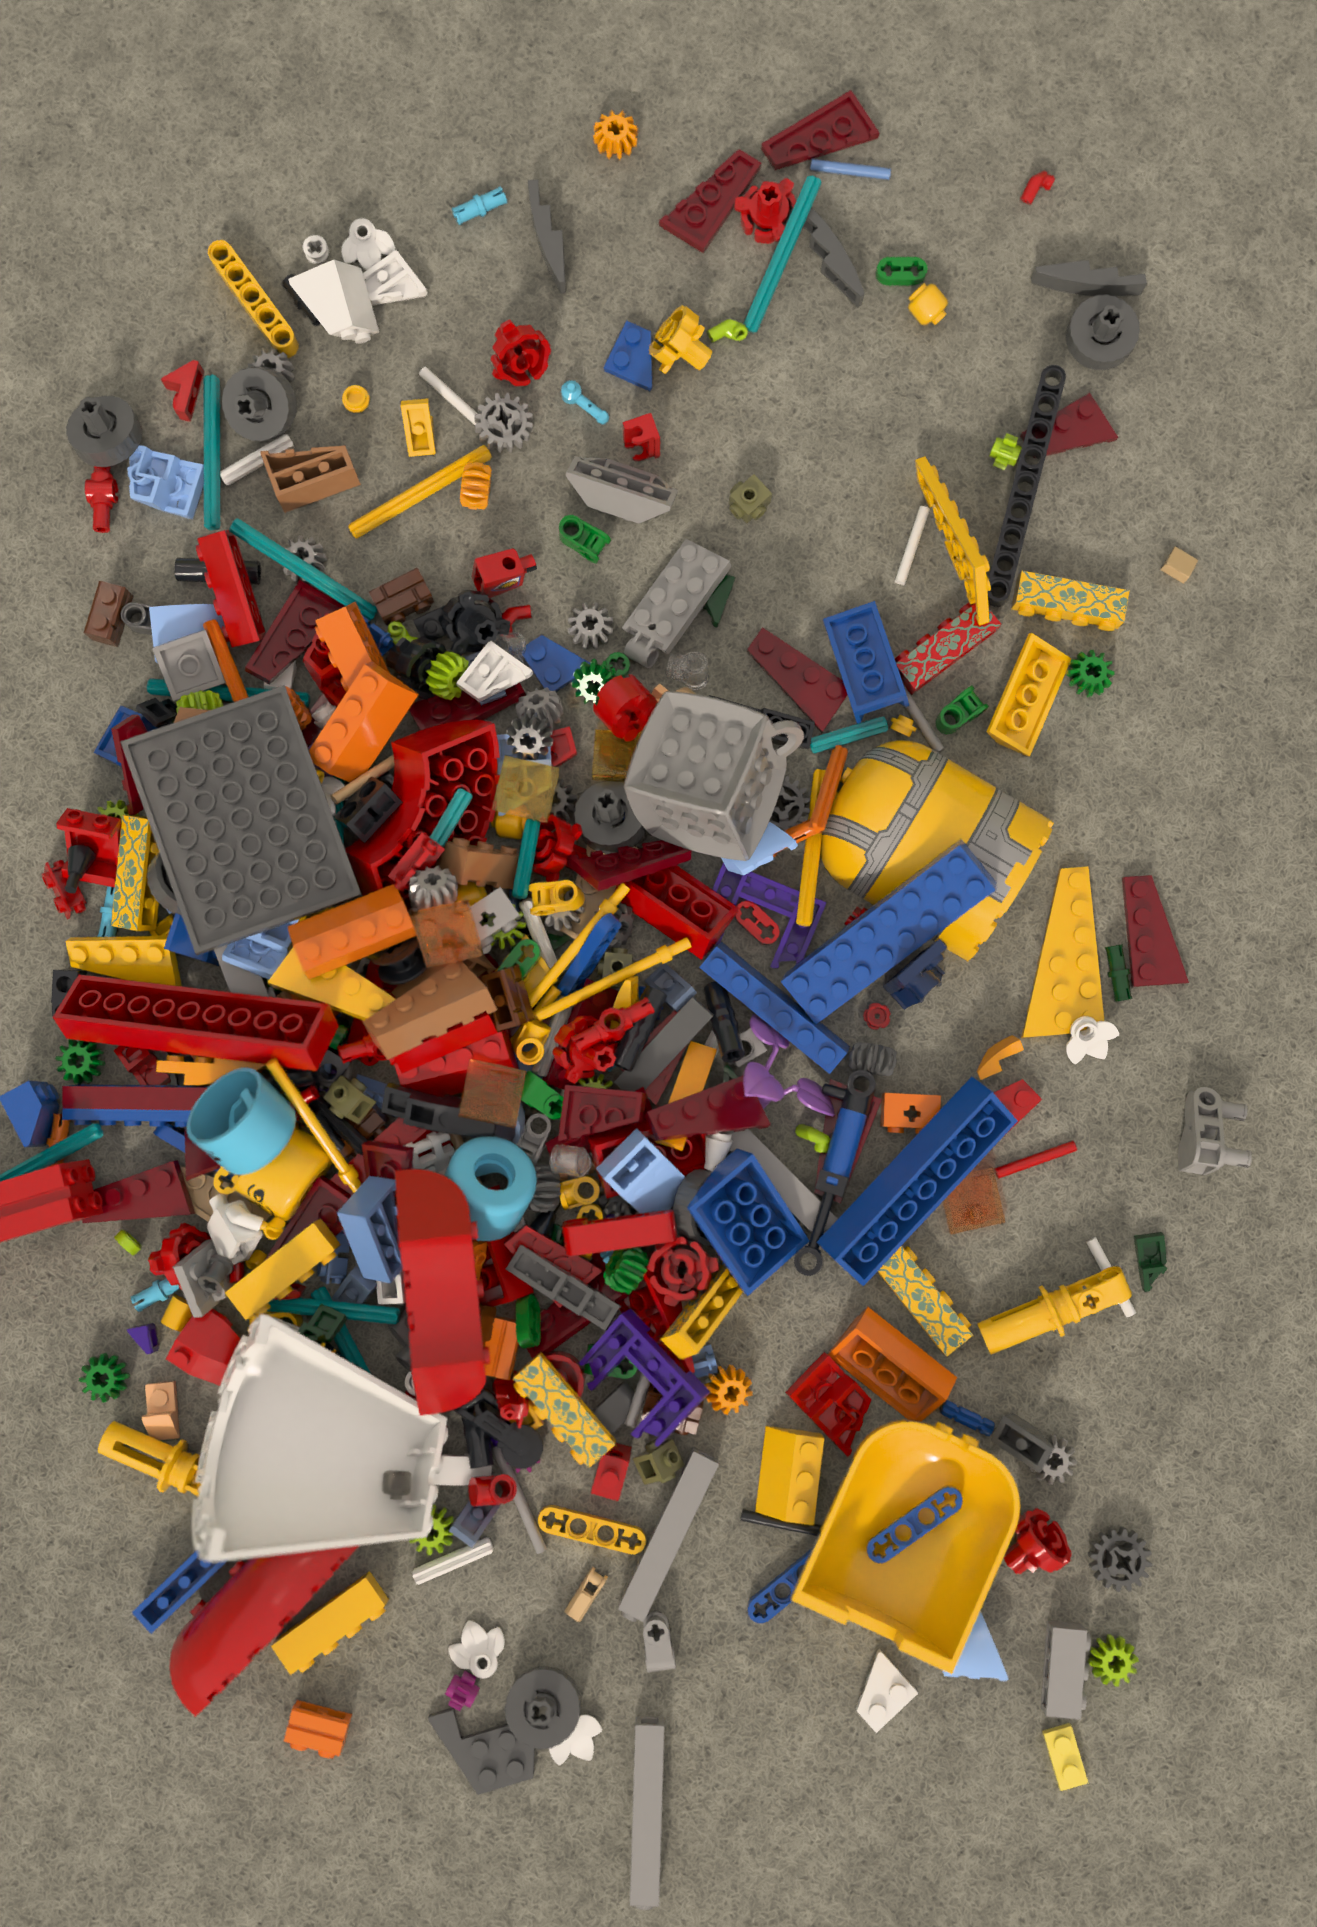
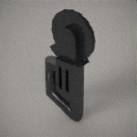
M485 1387L470 1402L453 1409L455 1413L497 1441V1448H501L503 1458L510 1466L517 1469H526L535 1465L541 1458L543 1441L540 1434L534 1428L527 1425H521V1428H518L516 1422L508 1425L504 1422L506 1419L502 1416L498 1418L488 1410L477 1417L467 1412V1410L482 1401H485L500 1412L497 1403L498 1398Z

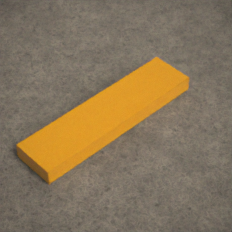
M690 1041L669 1103L704 1090L717 1049ZM687 1138L655 1142L683 1151Z

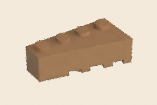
M457 958L363 1021V1024L374 1044L387 1059H390L423 1044L424 1038L429 1036L439 1037L447 1033V1028L460 1022L466 1025L474 1021L473 1016L484 1011L490 1014L497 1011V1008L487 987Z

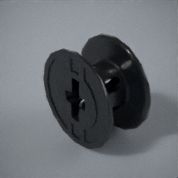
M415 926L416 937L368 956L374 964L379 965L378 976L384 983L391 985L407 983L420 976L428 968L431 954L424 945H420L422 940L421 933Z

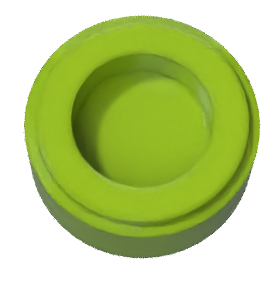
M121 1229L114 1236L115 1240L133 1256L142 1249L141 1244L124 1229Z

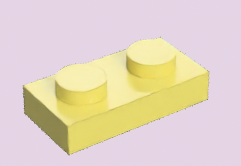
M1070 1723L1043 1730V1736L1060 1791L1087 1784L1088 1780Z

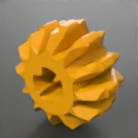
M611 109L609 117L601 114L600 122H595L593 140L598 145L600 154L606 152L608 159H610L614 153L617 154L619 160L622 158V152L630 156L632 147L637 145L638 127L634 125L632 116L625 118L623 110L619 115H615Z
M468 462L464 466L460 490V503L463 507L473 510H484L487 507L492 470L489 465H484L480 462Z
M729 1364L725 1371L721 1366H718V1374L716 1376L709 1373V1378L712 1382L704 1384L710 1391L706 1400L712 1402L711 1407L715 1411L721 1409L723 1414L728 1415L732 1408L735 1413H739L740 1404L748 1406L745 1397L753 1395L752 1390L748 1388L752 1382L749 1377H745L746 1373L741 1368L736 1370L733 1365Z

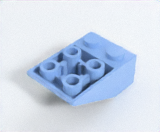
M637 1128L596 1168L603 1179L639 1213L670 1210L673 1207L678 1188L685 1178Z

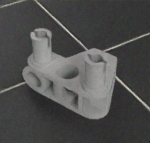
M1200 1087L1196 1091H1189L1185 1101V1128L1178 1147L1179 1171L1208 1175L1223 1167L1224 1164L1248 1169L1252 1159L1251 1151L1226 1148L1223 1129V1118L1244 1122V1119L1247 1117V1105L1223 1101L1216 1091L1208 1087Z

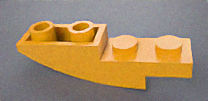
M167 1055L166 1061L157 1060L156 1072L185 1074L184 1085L207 1086L230 1071L239 1068H252L259 1073L266 1070L267 1066L265 1064L215 1058V1062L212 1063L213 1058L195 1057V1062H184V1056Z

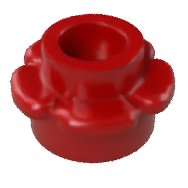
M872 1003L864 1011L863 1018L864 1021H867L869 1028L878 1030L888 1026L891 1013L887 1006H882L880 1003ZM875 1014L880 1015L879 1019L875 1018Z

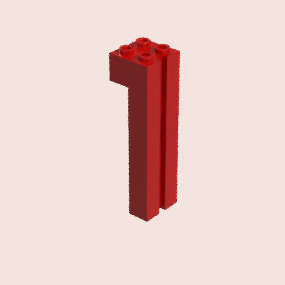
M90 1159L61 1163L1 1181L0 1243L103 1214L102 1197L98 1192H94L92 1182L95 1181V1170L90 1163Z

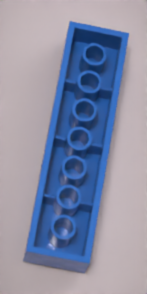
M960 839L784 974L781 983L812 1021L818 1024L996 890L997 882L965 842Z
M971 1076L824 1233L817 1243L853 1278L864 1286L1018 1122L1017 1119L991 1090Z

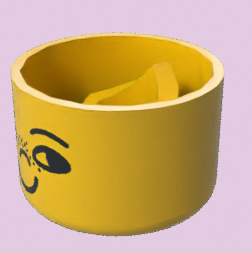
M296 1122L293 1134L281 1153L260 1170L241 1175L235 1190L271 1216L288 1221L294 1216L317 1178L321 1175L325 1177L333 1162L316 1137L300 1130L299 1123Z

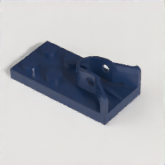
M940 939L922 950L883 986L904 1010L917 1003H922L929 991L935 986L940 987L942 985L941 979L945 973L937 964L945 958L942 952L948 947Z

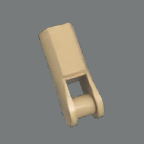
M594 1567L590 1569L565 1609V1613L577 1622H581L608 1578L606 1575L601 1576L595 1572L596 1568ZM588 1582L597 1586L594 1592L585 1588Z

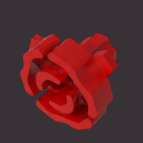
M784 178L780 183L764 181L759 191L757 186H752L744 197H736L734 210L741 213V225L746 235H751L753 232V226L747 218L748 215L751 216V219L758 227L762 229L770 228L768 232L755 229L754 240L757 243L771 244L775 240L777 242L780 240L786 224L783 225L782 223L787 219L789 208L792 213L796 204L795 196L792 194L794 183L791 180Z
M510 319L500 324L501 327H498L495 333L497 341L492 346L496 354L490 358L494 367L492 375L500 381L503 379L508 380L514 386H527L530 384L531 380L525 372L527 369L535 380L540 379L548 368V357L551 353V345L543 333L539 330L535 331L531 325H519L516 327Z
M551 814L548 818L542 817L539 820L540 830L532 872L546 877V882L558 881L560 870L563 867L571 869L568 866L569 855L577 854L579 859L588 857L587 849L574 844V841L579 839L583 833L581 825L575 823L571 826L564 819Z
M590 1015L578 1016L572 1022L564 1024L554 1037V1041L565 1047V1051L555 1047L552 1054L556 1063L567 1070L564 1077L574 1084L580 1078H592L594 1076V1069L605 1072L607 1068L613 1067L616 1060L614 1052L618 1045L617 1042L606 1041L602 1043L600 1041L582 1051V1053H579L576 1049L577 1046H574L571 1037L585 1031L589 1026L593 1025V1022L598 1020ZM566 1053L568 1056H570L571 1059L569 1063L567 1061Z
M181 1223L178 1229L170 1230V1238L163 1239L161 1250L151 1252L148 1258L150 1271L155 1276L164 1274L172 1286L179 1285L181 1290L182 1288L173 1266L200 1246L205 1240L211 1239L208 1233L199 1231L195 1226L187 1223Z
M679 1237L672 1242L656 1244L657 1251H654L648 1264V1270L657 1273L658 1262L664 1257L661 1265V1275L668 1289L661 1285L657 1276H652L650 1283L658 1293L665 1295L664 1303L676 1307L680 1301L696 1299L698 1296L697 1291L690 1290L696 1287L702 1291L707 1290L712 1273L719 1270L718 1258L709 1257L701 1244L697 1242H691L690 1246L698 1252L699 1256L688 1249L674 1250L673 1248L677 1245H689L688 1239L684 1237ZM686 1266L687 1274H680V1269H684Z
M1035 1508L1033 1511H1026L1023 1515L1019 1513L1015 1529L1017 1542L1006 1550L1003 1557L1007 1566L1016 1574H1022L1027 1569L1033 1573L1038 1567L1052 1573L1054 1570L1058 1571L1071 1561L1072 1553L1065 1533L1056 1521L1049 1525L1046 1523L1050 1520V1516L1045 1511Z

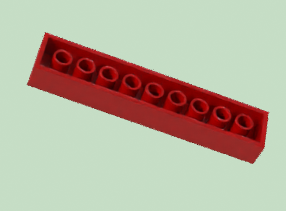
M88 975L77 976L53 1015V1019L66 1039L265 1065L270 1060L276 1059L281 1067L312 1071L318 1070L339 1026L329 1004Z

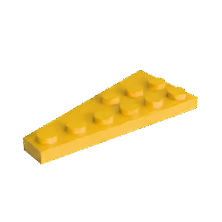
M926 456L916 459L917 480L928 506L933 508L938 530H943L947 540L944 544L959 579L964 580L968 601L970 604L976 603L977 622L979 626L989 623L987 591L991 590V586L986 572L990 570L988 560L985 555H980L977 540L974 536L970 537L967 522L964 518L960 519L956 502L954 500L950 501L948 489L944 482L940 483L935 465L931 466Z

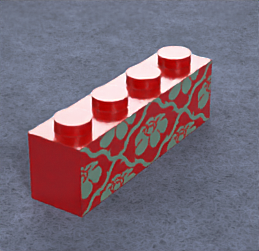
M968 602L958 611L960 613L958 617L954 620L950 617L937 627L938 632L932 636L929 633L924 635L916 642L918 647L910 653L908 650H905L895 658L902 682L911 695L999 629L1001 623L990 609V622L979 626L976 619V603L970 604Z

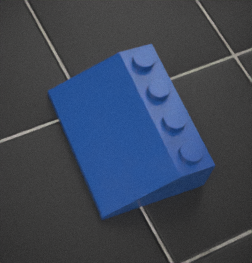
M738 1148L715 1167L687 1206V1209L747 1296L809 1242L808 1237L754 1154Z

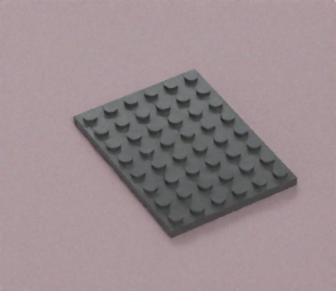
M285 685L121 741L196 955L362 896Z

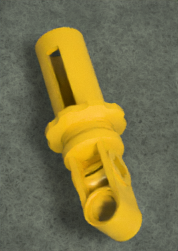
M1108 1267L1097 1274L1078 1280L1068 1286L1060 1285L1058 1286L1059 1289L1054 1290V1292H1048L1043 1286H1040L1041 1296L1038 1295V1298L978 1322V1327L990 1354L992 1355L1051 1330L1057 1329L1059 1335L1063 1337L1065 1336L1064 1326L1071 1322L1078 1323L1080 1318L1127 1301L1132 1296V1293L1121 1267Z
M113 1421L107 1427L99 1443V1454L159 1479L157 1489L162 1493L170 1486H173L183 1494L190 1491L194 1495L199 1496L198 1487L201 1486V1483L195 1481L200 1454L195 1453L193 1455L187 1452L188 1443L186 1440L181 1439L177 1445L172 1446L116 1421ZM124 1444H126V1445H128V1446H131V1447H133V1448H135V1449H138V1450H140V1451H142V1452H145V1453H147V1454H149V1455H151V1456H154V1457H156V1458H158V1459H161V1460H163V1462H161V1461H159V1460H156V1459H154V1458H152V1457H150V1456H147V1455H145V1454H143V1453H140V1452H138V1451H136V1450H133V1449H131V1448H129V1447H127V1446H124Z

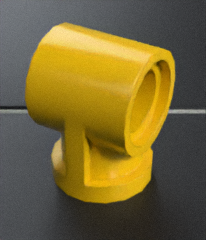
M537 1019L522 1025L521 1030L516 1033L512 1040L513 1050L520 1062L532 1065L542 1059L544 1045L552 1030L550 1026ZM534 1043V1047L530 1051H522V1047L525 1044Z
M584 1175L560 1183L561 1195L559 1197L564 1210L591 1204L600 1195L601 1185L598 1179L591 1175ZM588 1182L593 1185L594 1193L592 1196L584 1197L580 1194L579 1186L581 1183Z

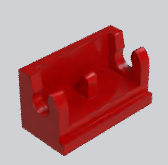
M651 413L622 422L625 448L630 449L635 446L643 448V452L640 455L633 456L634 461L660 457V436Z

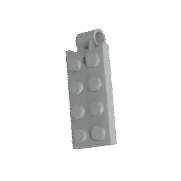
M685 539L623 625V631L635 636L626 644L624 654L646 668H651L657 661L659 656L658 649L669 654L732 567L730 561Z

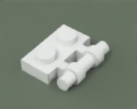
M434 1131L427 1134V1138L413 1144L410 1142L403 1145L414 1147L412 1169L429 1170L444 1175L455 1152L451 1144L442 1147L441 1143L450 1140L449 1133L443 1132L436 1133ZM431 1148L432 1152L422 1157L418 1156V1154Z

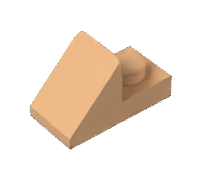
M176 1381L146 1384L147 1414L142 1416V1421L148 1435L158 1440L180 1438Z

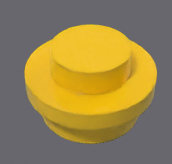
M352 385L344 391L342 401L348 411L359 413L368 407L370 398L365 388Z
M899 714L897 719L892 717L890 720L892 721L890 729L908 737L911 736L912 731L915 732L917 729L912 726L914 720Z

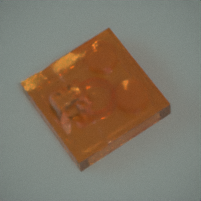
M468 900L413 911L411 913V919L427 968L456 963L457 961L483 955L482 945Z
M470 1059L458 1116L515 1128L526 1071Z
M993 1167L971 1171L942 1202L950 1234L1005 1223Z

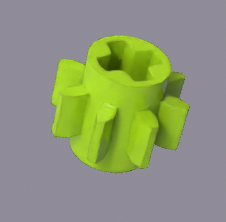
M1006 433L1004 439L996 438L989 457L995 459L993 466L1005 470L1008 464L1015 465L1022 449L1021 446L1016 445L1018 437Z

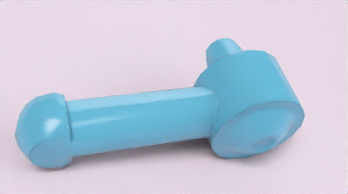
M570 380L563 384L561 396L565 403L578 404L597 419V422L600 424L608 422L609 414L582 395L581 387L577 382Z

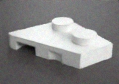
M397 250L363 273L372 305L420 298L428 295L427 289Z
M490 641L456 684L457 687L478 702H481L530 678L533 675V671Z
M880 1649L875 1654L870 1674L868 1673L865 1688L856 1706L857 1712L876 1733L918 1694L912 1684Z

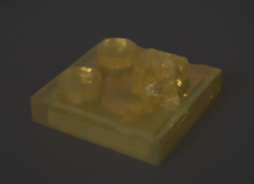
M595 729L592 780L625 782L642 732H639L632 741L626 742L624 739L616 737L610 730Z
M505 755L492 810L548 823L560 768Z

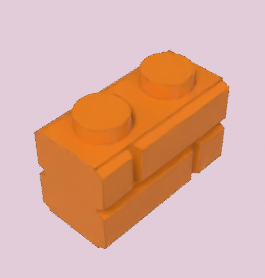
M496 1315L492 1324L491 1340L483 1342V1346H489L490 1364H485V1374L510 1380L513 1375L519 1348L516 1337V1320Z
M297 1700L291 1711L284 1742L290 1743L291 1748L299 1751H305L307 1748L317 1750L318 1755L324 1758H334L335 1755L340 1756L345 1745L352 1714Z

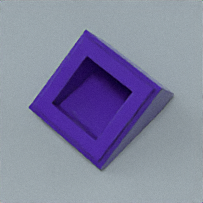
M154 1323L127 1329L129 1335L147 1355L158 1351L159 1344Z

